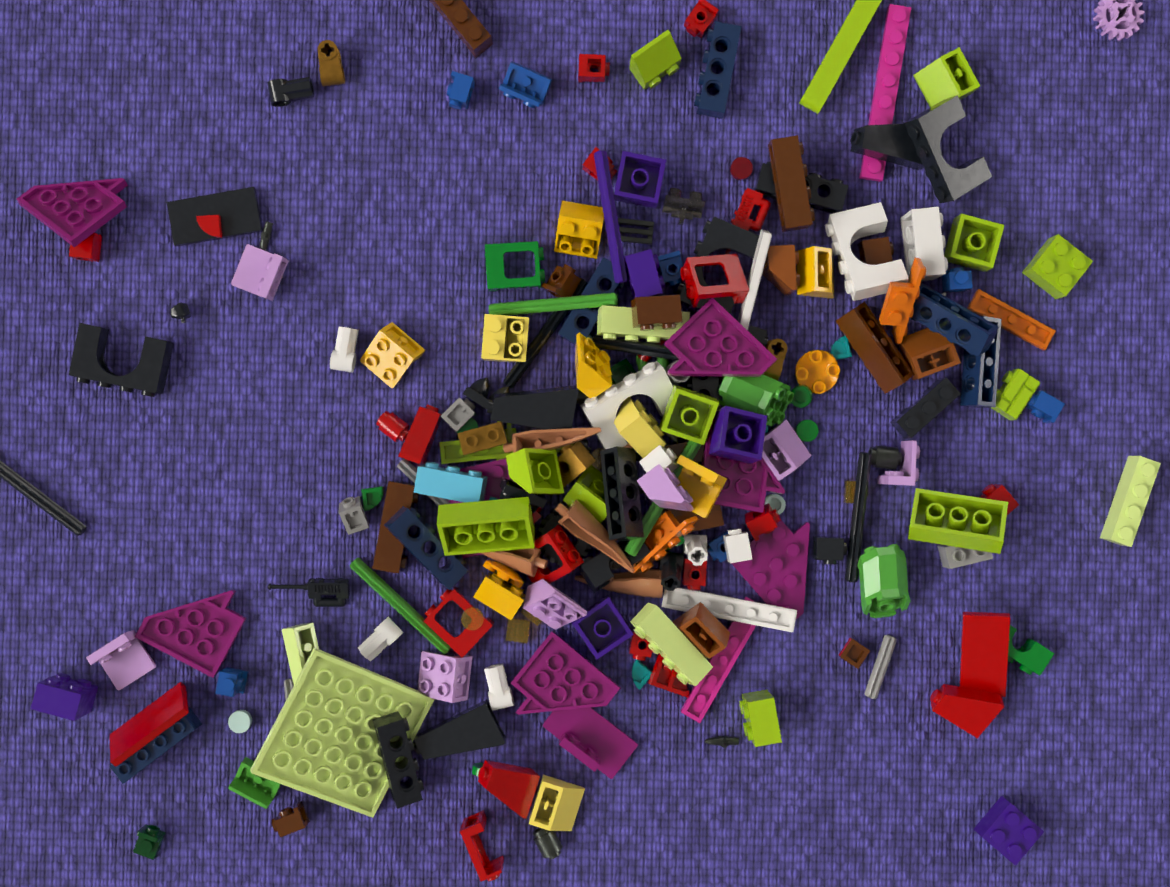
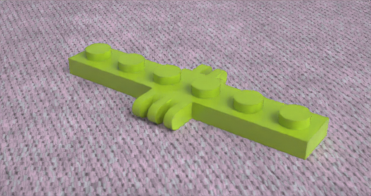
M506 423L507 429H505L507 440L508 443H512V434L517 433L516 428H512L511 423ZM459 440L439 442L441 464L487 459L500 460L506 458V455L513 453V451L505 453L503 445L463 455ZM560 447V448H557V449H554V450H556V452H560V450H561L563 447Z

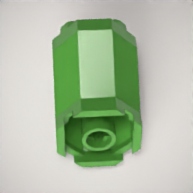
M766 375L761 377L725 376L719 388V395L723 397V401L719 400L720 405L766 415V425L771 427L775 423L780 425L783 422L784 412L794 398V393L790 391L789 385Z
M897 544L877 548L871 546L864 550L865 554L861 555L858 561L863 613L865 615L870 613L872 618H883L896 615L895 610L901 608V611L906 610L911 600L908 594L907 563L904 551L900 550Z

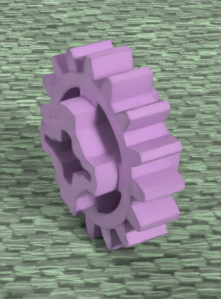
M1100 0L1098 2L1099 6L1094 9V12L1098 15L1093 18V21L1099 22L1095 28H1102L1101 36H1104L1106 33L1109 34L1108 40H1112L1115 36L1117 41L1122 40L1124 37L1128 39L1140 29L1139 25L1144 22L1143 19L1139 18L1145 13V11L1139 10L1142 2L1136 4L1135 0Z

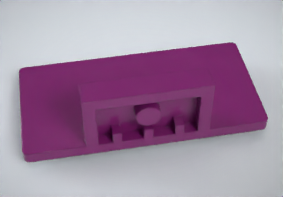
M593 708L552 711L543 723V727L559 739L560 746L594 772L598 769L610 779H613L638 746L637 742Z

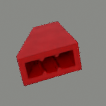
M428 404L426 408L419 407L398 457L417 464L426 463L442 419V414L438 413L439 408Z
M943 684L939 690L936 689L930 697L933 712L976 738L982 734L1004 708L1002 695L998 693Z
M485 760L483 767L479 770L478 782L515 813L527 819L540 776L531 768Z

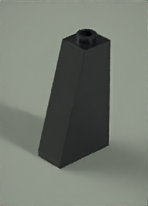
M905 123L866 125L854 129L850 139V152L916 170L924 168L917 155L913 141L908 135Z
M565 386L494 394L493 400L488 401L487 413H490V419L494 421L540 429L572 428L579 389L577 386Z
M486 699L417 734L413 745L418 755L421 754L425 760L501 746L506 743L507 738Z

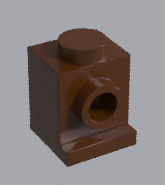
M564 264L563 268L556 266L548 282H543L541 287L557 298L571 297L581 279L575 275V269Z
M302 801L298 802L293 809L292 807H287L279 811V815L272 819L273 829L275 832H278L280 837L304 829L310 822Z

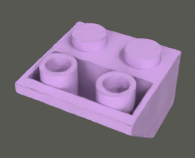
M787 419L765 434L762 458L778 481L796 470L811 457V454Z
M658 464L637 480L648 498L659 507L689 512L694 510V507L691 505V502L694 500L681 485L678 486L681 483L680 480L668 467L664 469Z
M544 579L527 586L523 609L555 630L587 615V611L577 602Z

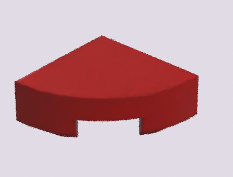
M220 215L196 216L197 222L204 232L213 237L222 238Z

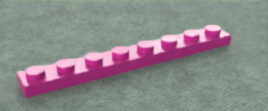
M889 4L887 8L868 125L892 124L911 7ZM863 155L859 178L881 182L884 177L886 161Z

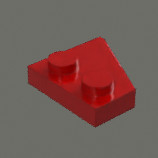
M658 654L648 683L689 698L690 694L689 690H687V684H683L676 677L678 673L674 669H669L662 662L664 658Z

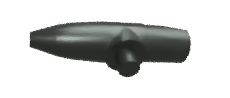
M265 221L264 229L261 233L259 249L266 251L273 228V223Z
M728 736L711 737L705 739V743L727 748L728 745H738L739 738Z

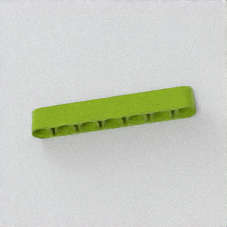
M882 0L855 1L801 98L800 105L816 114L820 112Z

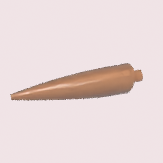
M601 428L546 429L512 434V443L503 444V450L505 453L512 451L514 453L523 448L554 450L600 433Z
M577 499L568 509L562 503L556 506L555 510L562 515L558 523L572 535L600 550L631 573L635 571L617 542L609 540L608 531Z
M538 548L482 553L511 569L532 577L536 575L538 567L545 569L548 564V560L540 558L541 549Z
M650 569L645 573L639 571L634 574L630 571L613 573V581L602 588L622 594L662 598L661 570ZM582 575L575 576V580L587 584Z

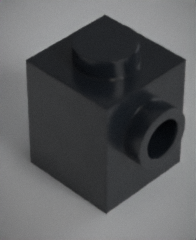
M813 536V559L823 560V564H837V560L843 561V555L847 554V543L844 542V538Z

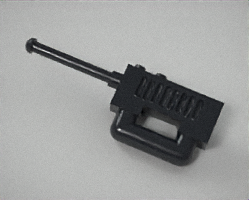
M311 578L304 585L268 584L269 590H308V597L313 599V604L316 607H344L346 599H349L350 596L349 579ZM322 595H336V598H322Z

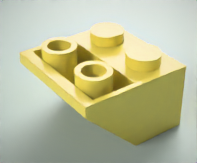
M485 314L481 359L498 362H526L529 317Z
M628 397L624 400L614 420V424L621 436L644 458L659 445H666L662 438L664 432L661 431L656 419L651 414L648 415L645 412V407L638 399L634 402L631 397Z
M543 775L529 817V824L549 831H572L585 788Z

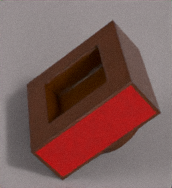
M849 638L838 656L859 669L870 650Z

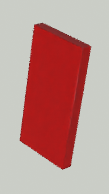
M963 612L959 687L994 692L1002 695V697H1006L1010 630L1009 613Z
M179 682L110 734V763L115 767L120 765L189 713L186 686L182 682Z

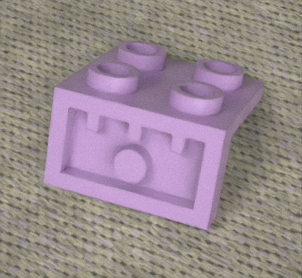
M247 244L231 285L273 301L289 260L278 254H272Z
M901 441L902 462L900 471H885V475H878L877 484L915 486V481H918L919 478L916 459L919 458L920 447L917 445V441Z
M134 630L120 635L86 657L90 665L97 662L102 665L117 690L123 689L156 668V664L142 642L135 637L136 633Z
M422 651L418 691L432 699L450 703L468 700L472 656L465 655L462 658L460 656H447Z

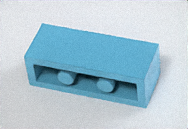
M426 462L417 468L414 493L464 503L484 501L488 477L482 476L481 471L469 470L466 473L461 472L460 468L456 466H447L446 469L440 468L438 463Z

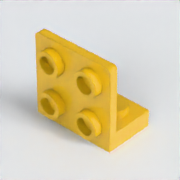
M391 322L379 330L361 357L360 362L389 387L394 388L409 366L422 356L425 349Z
M680 455L676 463L683 466L678 477L681 482L678 486L681 485L694 500L691 502V505L694 507L692 512L707 518L727 478Z

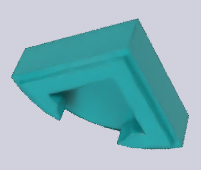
M846 336L839 338L833 343L829 353L836 360L852 357L849 340Z
M636 659L632 666V679L635 686L640 690L650 679L652 670Z

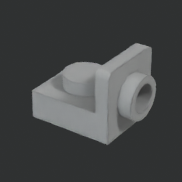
M459 397L441 417L457 432L476 414L473 411L475 406L467 398L463 401Z
M360 496L355 498L348 497L339 503V515L348 535L369 528V522L362 508Z

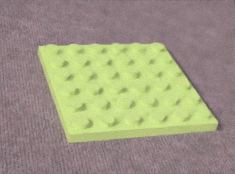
M313 648L250 771L252 774L373 818L389 788L373 719L399 711L401 717H406L410 730L406 731L407 738H411L413 742L435 699L416 689ZM400 736L393 737L390 742L397 741ZM404 756L398 757L395 762L402 761Z

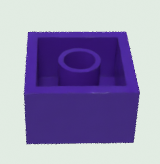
M623 151L614 192L615 201L656 209L666 159Z
M650 249L625 256V266L632 298L661 296L665 289V283L662 276L658 277L659 261L657 255H653Z
M729 406L718 409L714 416L709 454L749 464L762 460L767 416Z
M606 595L587 608L586 616L572 622L596 660L634 635L609 595Z
M57 673L37 683L30 709L75 721L92 712L98 686L92 685V682L89 680L78 679L77 681L70 679V676L67 674Z
M1003 796L996 801L974 828L983 839L1015 866L1044 833L1041 828Z

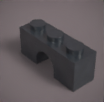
M946 377L940 378L923 392V396L916 403L905 408L890 423L904 439L912 438L961 393Z
M619 541L617 544L633 568L650 553L646 544L643 543L638 554L632 556L625 551L629 541ZM601 552L596 557L591 555L583 560L584 562L579 572L593 593L613 581L614 575L609 568V563L614 560Z

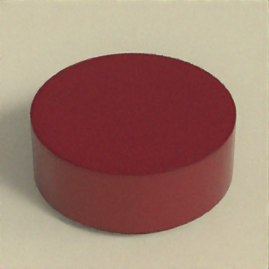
M745 157L736 158L730 166L732 177L740 181L747 179L753 171L751 161Z

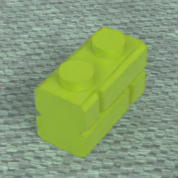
M1019 368L1012 371L1009 370L1003 376L1002 382L1004 383L1000 389H997L996 407H990L1008 420L1018 419L1040 385L1038 380Z

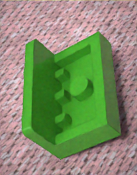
M245 757L228 789L267 809L276 797L281 784L252 774L250 769L254 761Z

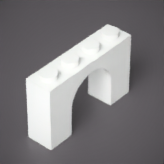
M881 202L829 214L828 223L825 224L827 236H831L833 241V254L837 255L839 259V272L841 275L844 274L846 279V292L851 294L853 301L886 294L890 282L907 283L909 279L902 259L870 265L859 261L851 251L850 246L857 239L885 232L888 220Z
M658 361L650 362L642 370L625 376L623 381L616 385L613 384L597 397L587 398L580 406L592 428H601V432L597 433L596 436L604 450L616 446L624 447L628 444L614 424L620 404L632 395L644 394L651 397L659 414L663 417L673 385Z

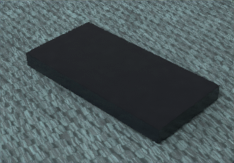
M255 187L166 202L173 242L176 247L263 231ZM220 215L222 238H216L204 232L200 228L196 216Z

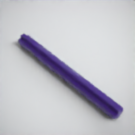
M598 151L594 153V160L615 283H624L628 278L608 156L606 151Z

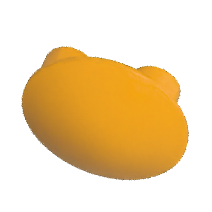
M812 350L805 353L798 360L795 368V377L798 384L808 386L812 393L822 394L830 390L836 384L840 373L837 360L830 353L823 350Z
M486 560L483 564V567L493 573L497 570L496 575L507 582L511 579L510 583L520 589L523 586L524 581L514 569L494 560Z

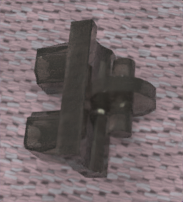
M670 188L668 195L665 196L662 212L671 213V217L679 218L678 224L683 225L684 219L693 220V217H702L705 201H702L701 192H690L688 199L681 197L680 189Z

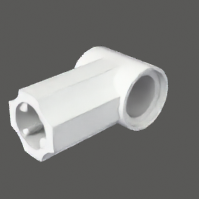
M347 327L338 328L335 350L332 351L330 358V369L353 373L356 365L355 349L359 330Z
M684 535L683 553L687 554L688 560L693 565L701 566L704 561H707L708 557L707 535Z
M389 616L358 647L360 653L369 661L373 660L387 645L390 646L404 633Z
M495 664L486 667L484 670L489 687L488 696L492 711L514 706L511 687H508L504 665Z

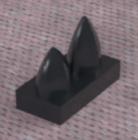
M482 378L475 381L470 388L467 387L463 394L487 409L488 401L493 400L494 394L510 393L509 386L502 387L495 391L489 399H486L489 394L490 385L488 378Z
M503 477L500 483V499L529 497L532 515L538 507L544 508L547 502L544 494H529L512 480Z

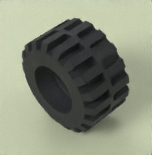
M557 511L548 514L538 528L537 538L559 525L558 521L562 515ZM578 538L574 547L579 552L581 558L586 557L592 545ZM550 544L539 548L542 555L549 559L550 562L563 565Z

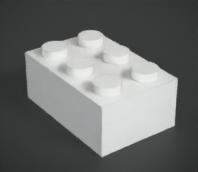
M939 207L910 210L900 218L905 267L908 278L916 257L920 258L926 267V276L921 281L934 280L945 275L948 269V261L944 257L943 251L946 241L945 236L941 232L943 215L939 213Z

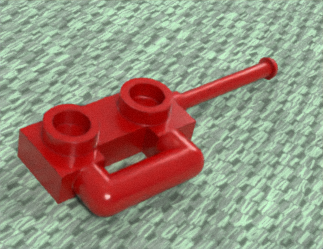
M747 188L742 196L738 211L735 210L734 214L736 216L734 219L732 218L731 223L747 231L749 229L756 232L760 231L770 209L771 202L762 198L764 194ZM754 205L761 207L755 221L749 219ZM726 249L725 254H730L731 250Z

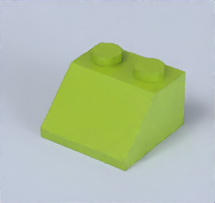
M666 30L631 55L629 69L644 90L649 86L651 89L656 87L662 81V77L667 74L671 76L680 68L682 58L670 31Z
M523 448L506 455L509 477L529 494L564 493L556 450Z
M591 465L580 475L563 501L570 507L577 499L602 523L607 516L602 472Z

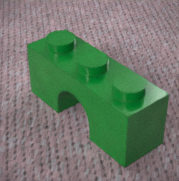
M1010 625L1008 662L1013 663V661H1016L1020 664V670L1030 676L1032 673L1040 676L1055 653L1029 638L1022 647L1015 649L1012 645V637L1017 629Z

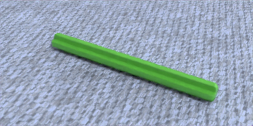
M616 293L494 303L489 305V314L506 316L597 308L602 305L616 306L618 297Z
M689 440L681 455L693 460L702 444ZM681 465L673 471L677 478L683 468ZM652 502L642 519L644 537L628 542L625 547V551L632 556L638 554L664 508Z
M356 558L350 564V568L441 653L446 654L451 649L444 640L423 622L425 619L360 558Z

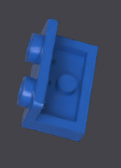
M512 61L499 90L503 91V95L508 98L516 99L517 97L524 100L523 103L526 106L536 108V106L540 107L544 103L552 79Z

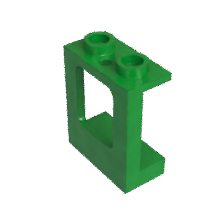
M538 241L485 244L487 289L489 292L510 288H541V283L545 282V270L540 269V261L544 260L543 247H539ZM532 251L534 253L535 276L511 279L505 277V253Z

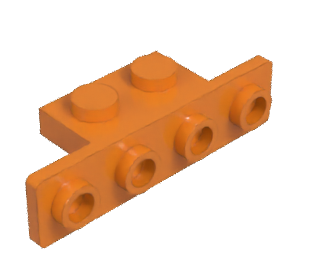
M915 257L907 283L890 282L879 317L881 325L893 326L892 335L896 344H901L903 337L907 335V324L909 318H912L914 313L913 305L915 299H918L920 294L919 286L921 280H924L926 276V267L920 258Z
M671 511L661 515L644 542L650 553L634 567L635 571L633 574L639 571L645 573L654 566L652 564L653 561L663 558L667 554L665 550L677 545L681 541L679 538L682 535H687L695 528L693 525L699 520L697 516L686 519L680 524Z

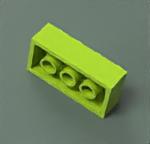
M916 488L908 539L1000 554L1004 542L1008 502Z
M529 497L438 505L437 528L445 556L535 548V527Z

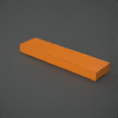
M980 289L976 290L967 307L968 310L979 316L1002 319V329L1041 350L1047 349L1056 330Z

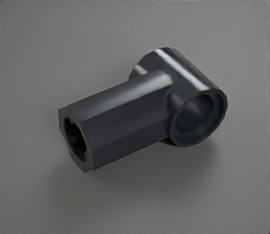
M310 77L288 81L286 79H273L267 82L272 106H287L291 101L314 98V89Z
M666 551L667 554L659 561L661 585L665 587V590L674 591L676 588H680L684 554Z

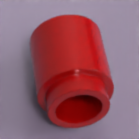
M385 411L376 422L379 430L394 442L399 440L403 442L409 432V424L393 412Z

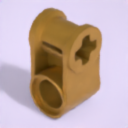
M331 40L322 41L317 49L322 86L345 84L341 54L336 44ZM331 49L330 56H326L328 50Z
M772 339L767 342L766 349L777 358V361L763 375L778 381L787 353V344L782 339ZM778 344L777 348L780 349V352L774 354L771 346Z

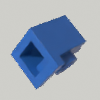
M452 71L453 83L450 82L447 89V96H449L450 100L449 106L455 109H461L462 107L468 109L475 86L474 77Z
M680 251L658 256L659 271L665 285L669 284V287L680 285L682 282L680 271L681 267H683ZM671 265L675 266L676 272H669L668 267Z
M963 267L951 268L942 276L943 292H965L973 288L971 270L964 271Z
M1035 391L1026 407L1032 410V415L1043 419L1042 422L1054 423L1065 403L1044 391Z
M727 529L707 542L710 547L707 549V552L713 561L717 559L721 563L727 559L726 551H721L720 546L724 543L723 535H727L728 530L731 529Z
M229 667L221 670L215 694L234 697L238 693L243 694L249 671Z

